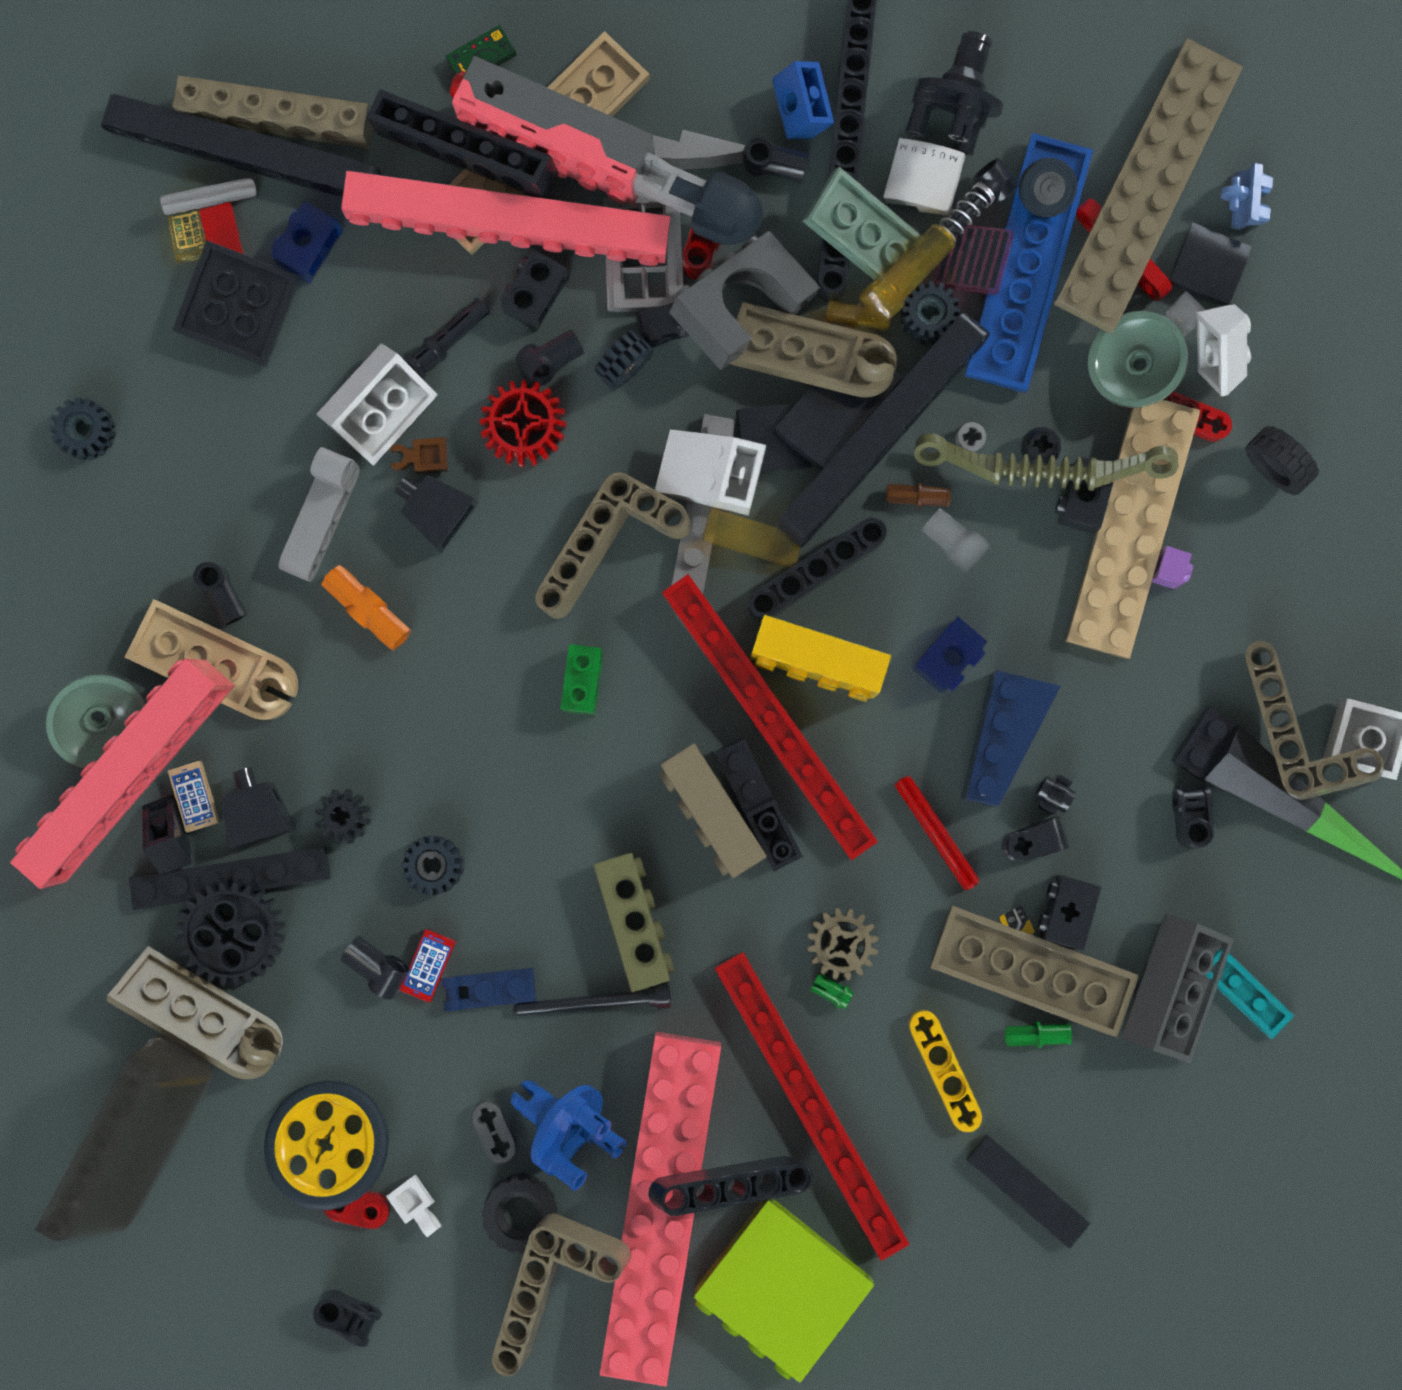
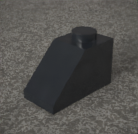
M174 795L142 805L143 850L158 873L163 875L190 865L191 843L188 833L185 831Z

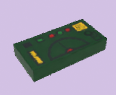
M498 25L445 56L456 75L461 71H467L474 56L499 66L517 56L501 25Z

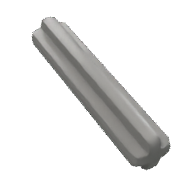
M245 178L162 195L160 197V204L164 214L169 215L255 197L257 190L253 179Z

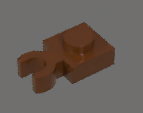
M445 437L413 439V449H407L400 444L390 447L392 453L404 454L401 462L391 463V467L396 471H403L409 468L410 465H414L416 474L449 472L447 440Z

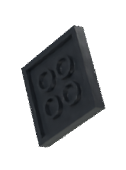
M207 240L172 330L177 334L266 368L299 284L300 277Z

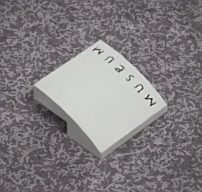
M899 138L883 196L886 203L916 206L919 212L948 215L953 204L965 154L932 143Z

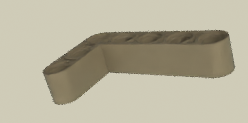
M617 472L609 475L538 588L535 595L537 606L551 618L561 619L567 616L629 515L670 538L682 539L691 532L693 527L692 520L685 508L678 502L627 474ZM628 486L624 495L615 496L618 488ZM655 501L654 506L650 510L642 511V506L645 502ZM611 513L610 519L606 523L598 524L599 518L603 514ZM676 515L682 516L681 522L678 525L668 526L672 517ZM593 540V547L586 552H582L583 544ZM577 568L573 578L565 579V574L569 569ZM560 595L559 602L553 607H548L550 598Z
M1256 641L1247 648L1245 653L1247 666L1283 786L1291 797L1305 800L1370 783L1382 776L1384 771L1383 759L1379 752L1371 748H1361L1310 762L1275 649L1265 641ZM1259 652H1268L1271 654V658L1265 665H1256L1253 663L1255 655ZM1269 682H1275L1280 685L1279 692L1274 696H1266L1262 692L1263 687ZM1278 713H1286L1290 716V720L1286 726L1278 728L1272 725L1273 717ZM1287 744H1295L1299 747V753L1293 759H1285L1281 756L1282 748ZM1365 757L1375 759L1378 763L1377 768L1371 773L1361 772L1358 769V763L1361 759ZM1331 766H1336L1343 770L1342 778L1336 782H1329L1324 779V772ZM1303 775L1309 779L1306 789L1295 791L1291 788L1290 783L1295 776Z
M552 1213L543 1217L529 1236L494 1348L492 1365L496 1372L507 1377L515 1375L531 1353L558 1264L602 1282H614L620 1277L630 1261L631 1252L627 1244L617 1238L558 1214ZM544 1231L550 1232L554 1239L547 1237ZM575 1243L583 1246L585 1252H582L579 1249H577ZM606 1256L613 1258L617 1265L611 1264ZM535 1261L540 1262L544 1269L538 1267ZM526 1291L530 1292L534 1296V1298L529 1297L526 1294ZM516 1321L522 1323L525 1328L519 1326ZM508 1351L513 1353L515 1357L511 1356Z

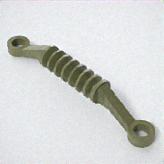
M932 433L920 436L916 440L914 450L916 460L923 465L936 466L946 460L994 482V485H999L1002 476H1006L1009 486L1013 485L1016 477H1020L1021 485L1025 487L1029 477H1033L1036 488L1039 487L1042 478H1046L1048 488H1052L1055 479H1059L1061 488L1065 489L1069 479L1073 480L1075 490H1079L1082 480H1086L1088 490L1093 491L1094 488L1146 471L1153 478L1163 479L1172 476L1178 469L1177 452L1173 448L1164 445L1153 447L1147 452L1114 462L1098 461L1096 458L1091 457L1087 467H1083L1081 457H1077L1074 466H1070L1068 456H1064L1061 465L1057 466L1054 455L1050 456L1047 465H1043L1041 455H1037L1034 464H1030L1028 454H1024L1021 463H1017L1014 453H1011L1008 462L1004 463L1002 454L996 452V455H978L973 451L955 446L945 441L943 437ZM927 447H933L938 449V451L934 453H929L924 451L923 449ZM1160 459L1169 461L1165 465H1157L1154 463L1155 461Z

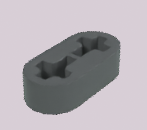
M492 1100L483 1101L473 1111V1124L490 1160L495 1163H505L516 1152V1138L502 1107ZM483 1108H487L489 1112H496V1116L493 1118L495 1129H491L488 1121L481 1122L480 1116L483 1114ZM498 1133L502 1143L509 1142L510 1146L506 1150V1155H503L501 1151L495 1152L493 1150L497 1144L494 1134Z

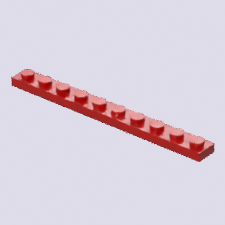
M687 574L664 590L662 594L850 860L852 861L876 844L878 841L690 575Z
M742 951L716 966L717 974L880 1260L883 1261L910 1245L744 952Z

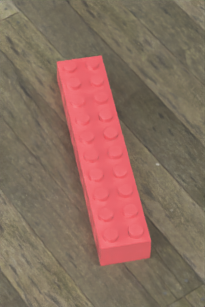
M656 1032L622 1235V1241L630 1249L631 1258L614 1284L600 1376L667 1387L694 1213L670 1216L650 1202L648 1192L651 1183L657 1178L702 1170L721 1042ZM673 1190L667 1193L665 1203L671 1199Z

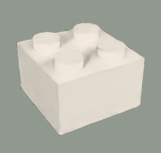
M1340 698L1323 759L1361 748L1375 749L1380 753L1384 763V771L1381 777L1397 780L1402 763V712L1348 698ZM1365 757L1359 761L1358 769L1362 772L1371 773L1377 768L1378 763L1373 758Z

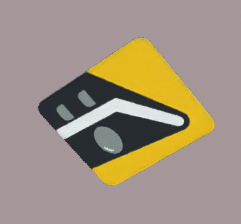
M1022 906L999 917L1003 925L1030 935L1035 932Z

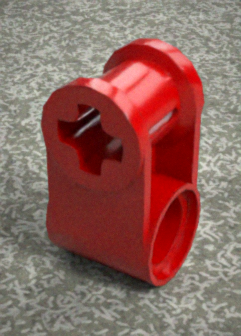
M692 227L683 250L682 268L687 277L697 280L705 270L711 268L721 244L695 234ZM694 256H700L705 262L695 265L689 259Z

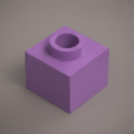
M1169 546L1163 548L1159 554L1152 582L1172 589L1180 587L1184 582L1187 583L1193 570V564H1190L1192 554Z

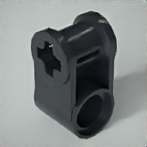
M674 302L659 307L647 308L635 315L641 337L652 348L689 336L669 313Z
M1204 785L1200 789L1190 790L1174 787L1172 790V808L1175 816L1177 841L1181 846L1188 849L1207 846L1211 843L1214 836L1212 794L1209 786ZM1187 800H1197V802H1187ZM1192 825L1197 826L1201 832V838L1198 842L1192 841L1189 837L1188 832Z
M1059 816L1048 818L1031 824L1029 827L1011 832L1002 841L1004 855L1014 861H1027L1069 848ZM1018 841L1025 842L1026 847H1023L1021 851L1014 850V846L1018 844Z
M338 1290L325 1292L313 1311L314 1321L319 1327L360 1347L368 1345L370 1331L375 1321L380 1320L382 1312L377 1307L367 1302L359 1301ZM325 1303L336 1305L339 1314L334 1316L325 1313L323 1305ZM363 1319L364 1323L362 1327L359 1328V1323Z

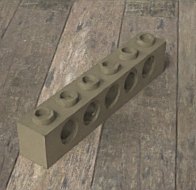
M178 75L173 108L176 111L257 133L370 149L373 127L366 118L370 110L367 103Z

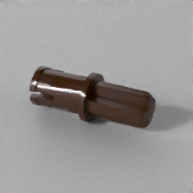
M918 482L917 485L888 484L885 498L888 503L916 505V508H920L921 505L945 506L949 508L951 487L922 486V482Z

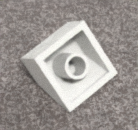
M1235 304L1197 312L1198 373L1221 396L1228 395L1247 377V364L1251 361V353L1247 345V334L1251 331L1250 319Z

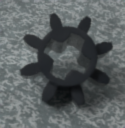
M1056 774L1054 779L1046 776L1035 793V797L1041 800L1038 808L1051 815H1055L1057 810L1065 813L1076 795V792L1069 788L1073 781L1061 774Z

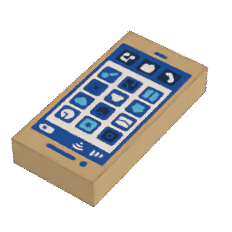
M196 761L168 770L186 833L219 824V816L202 761Z

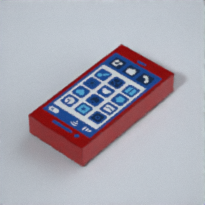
M425 929L410 964V972L403 981L400 991L431 1003L457 941L430 929Z

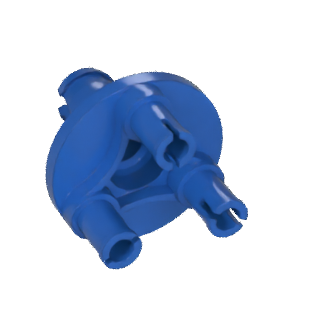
M525 1080L521 1083V1086L533 1098L528 1102L518 1093L513 1092L511 1097L513 1107L537 1126V1132L531 1147L533 1163L549 1176L555 1175L568 1185L571 1190H578L587 1178V1173L570 1161L585 1143H595L613 1159L618 1158L625 1150L620 1145L626 1147L627 1141L610 1130L611 1122L601 1116L603 1098L601 1093L594 1087L582 1085L571 1090L562 1098H556L547 1090L538 1086L536 1082Z

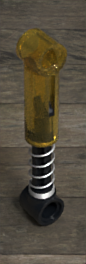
M999 158L990 161L976 173L973 178L975 185L972 187V192L966 193L965 200L959 201L956 209L949 211L948 218L941 219L940 225L932 224L882 277L872 282L860 294L859 299L879 323L889 320L905 304L904 300L951 252L955 247V237L959 233H964L966 225H972V219L975 216H980V211L984 207L988 208L991 204L999 203L1016 189L1018 182Z

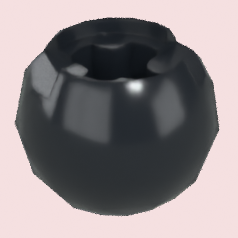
M1035 427L1029 430L1022 438V456L1028 454L1030 464H1034L1037 455H1041L1043 465H1047L1051 455L1055 456V460L1059 458L1061 440L1054 430L1047 427ZM1039 440L1043 441V446L1048 448L1043 454L1039 453V448L1034 446Z

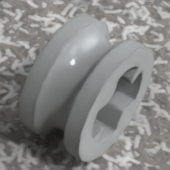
M966 423L956 433V444L961 448L976 452L986 442V431L978 423ZM969 429L975 431L973 435L978 434L979 440H976L973 446L967 445L968 440L965 442L963 440V435H966Z

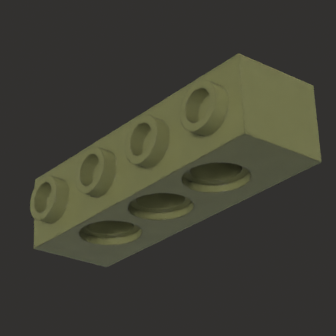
M629 853L594 864L631 991L635 992L670 981L669 973L675 970L670 953L663 954L660 941L664 940L665 936L660 920L654 922L650 909L656 908L651 890H644L641 882V877L646 876L641 857L634 858L633 853ZM621 880H630L635 885V893L631 898H622L617 893V885ZM637 911L644 916L645 924L641 929L633 930L628 927L626 917L630 912ZM642 943L650 944L654 949V957L650 961L639 960L636 956V947Z

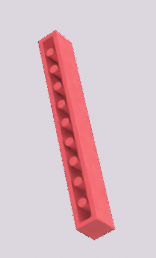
M346 171L341 207L346 219L360 226H368L369 222L380 223L382 227L390 230H401V227L414 228L415 232L425 235H432L434 231L444 232L448 237L454 239H465L466 236L479 237L481 242L496 244L498 240L509 241L511 245L519 248H529L530 245L543 246V249L555 253L562 252V249L573 250L575 254L583 257H593L595 253L607 255V258L613 261H626V258L638 259L639 263L648 266H656L658 262L665 263L671 217Z

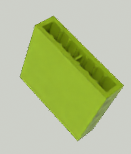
M767 1199L759 1203L694 1288V1298L696 1299L695 1305L708 1316L714 1313L723 1321L721 1325L728 1333L734 1337L740 1334L749 1342L747 1346L754 1354L762 1359L766 1355L776 1363L774 1368L784 1378L790 1380L793 1377L801 1383L875 1284L870 1275L775 1199Z

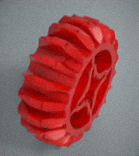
M523 379L521 381V388H516L514 381H510V390L507 392L504 391L503 387L498 386L497 391L500 397L496 398L493 395H489L487 399L493 406H482L481 408L482 412L489 416L479 419V424L487 427L480 432L481 437L489 439L485 444L488 450L496 448L495 458L500 459L506 454L505 462L507 465H511L516 457L518 458L519 467L525 466L526 458L530 459L532 466H536V456L541 455L542 459L547 461L549 456L545 450L549 448L553 452L558 451V446L553 440L564 441V434L557 430L567 428L566 421L559 420L565 416V411L563 408H557L560 404L558 397L549 399L552 394L551 389L546 388L539 393L541 387L539 382H535L531 389H528L527 380ZM529 401L542 406L547 411L549 419H542L541 416L530 413ZM517 402L514 412L503 414L502 418L500 417L506 407ZM523 413H525L530 425H526L527 428L523 429L521 434L516 422H520L519 419L523 418ZM497 428H504L505 431L515 433L517 447L503 441L498 435ZM547 429L544 436L538 442L529 446V439L533 434L543 433V430Z

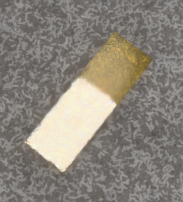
M711 508L709 511L702 541L790 568L796 565L800 547L776 527L715 508Z

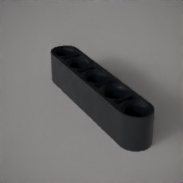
M873 517L861 521L756 590L751 595L748 604L750 615L757 621H762L764 615L775 617L877 550L887 536L885 524L880 519ZM867 527L876 529L879 533V539L875 542L867 541L863 536V529ZM839 545L849 546L852 550V557L847 560L839 558L836 554V547ZM814 562L821 563L826 569V574L822 577H814L810 574L808 566ZM786 580H793L798 584L799 592L795 595H787L782 591L781 584ZM758 598H767L771 601L772 609L767 613H760L755 609L754 602Z
M779 1156L663 1176L651 1183L648 1196L650 1202L670 1216H679L800 1194L810 1187L813 1176L811 1169L807 1165L789 1156ZM794 1169V1174L792 1178L789 1180V1175L791 1171ZM765 1174L763 1182L758 1185L761 1176ZM734 1179V1185L732 1189L728 1191V1186L730 1182ZM704 1185L702 1194L697 1197L699 1187ZM673 1190L671 1199L665 1203L667 1193Z

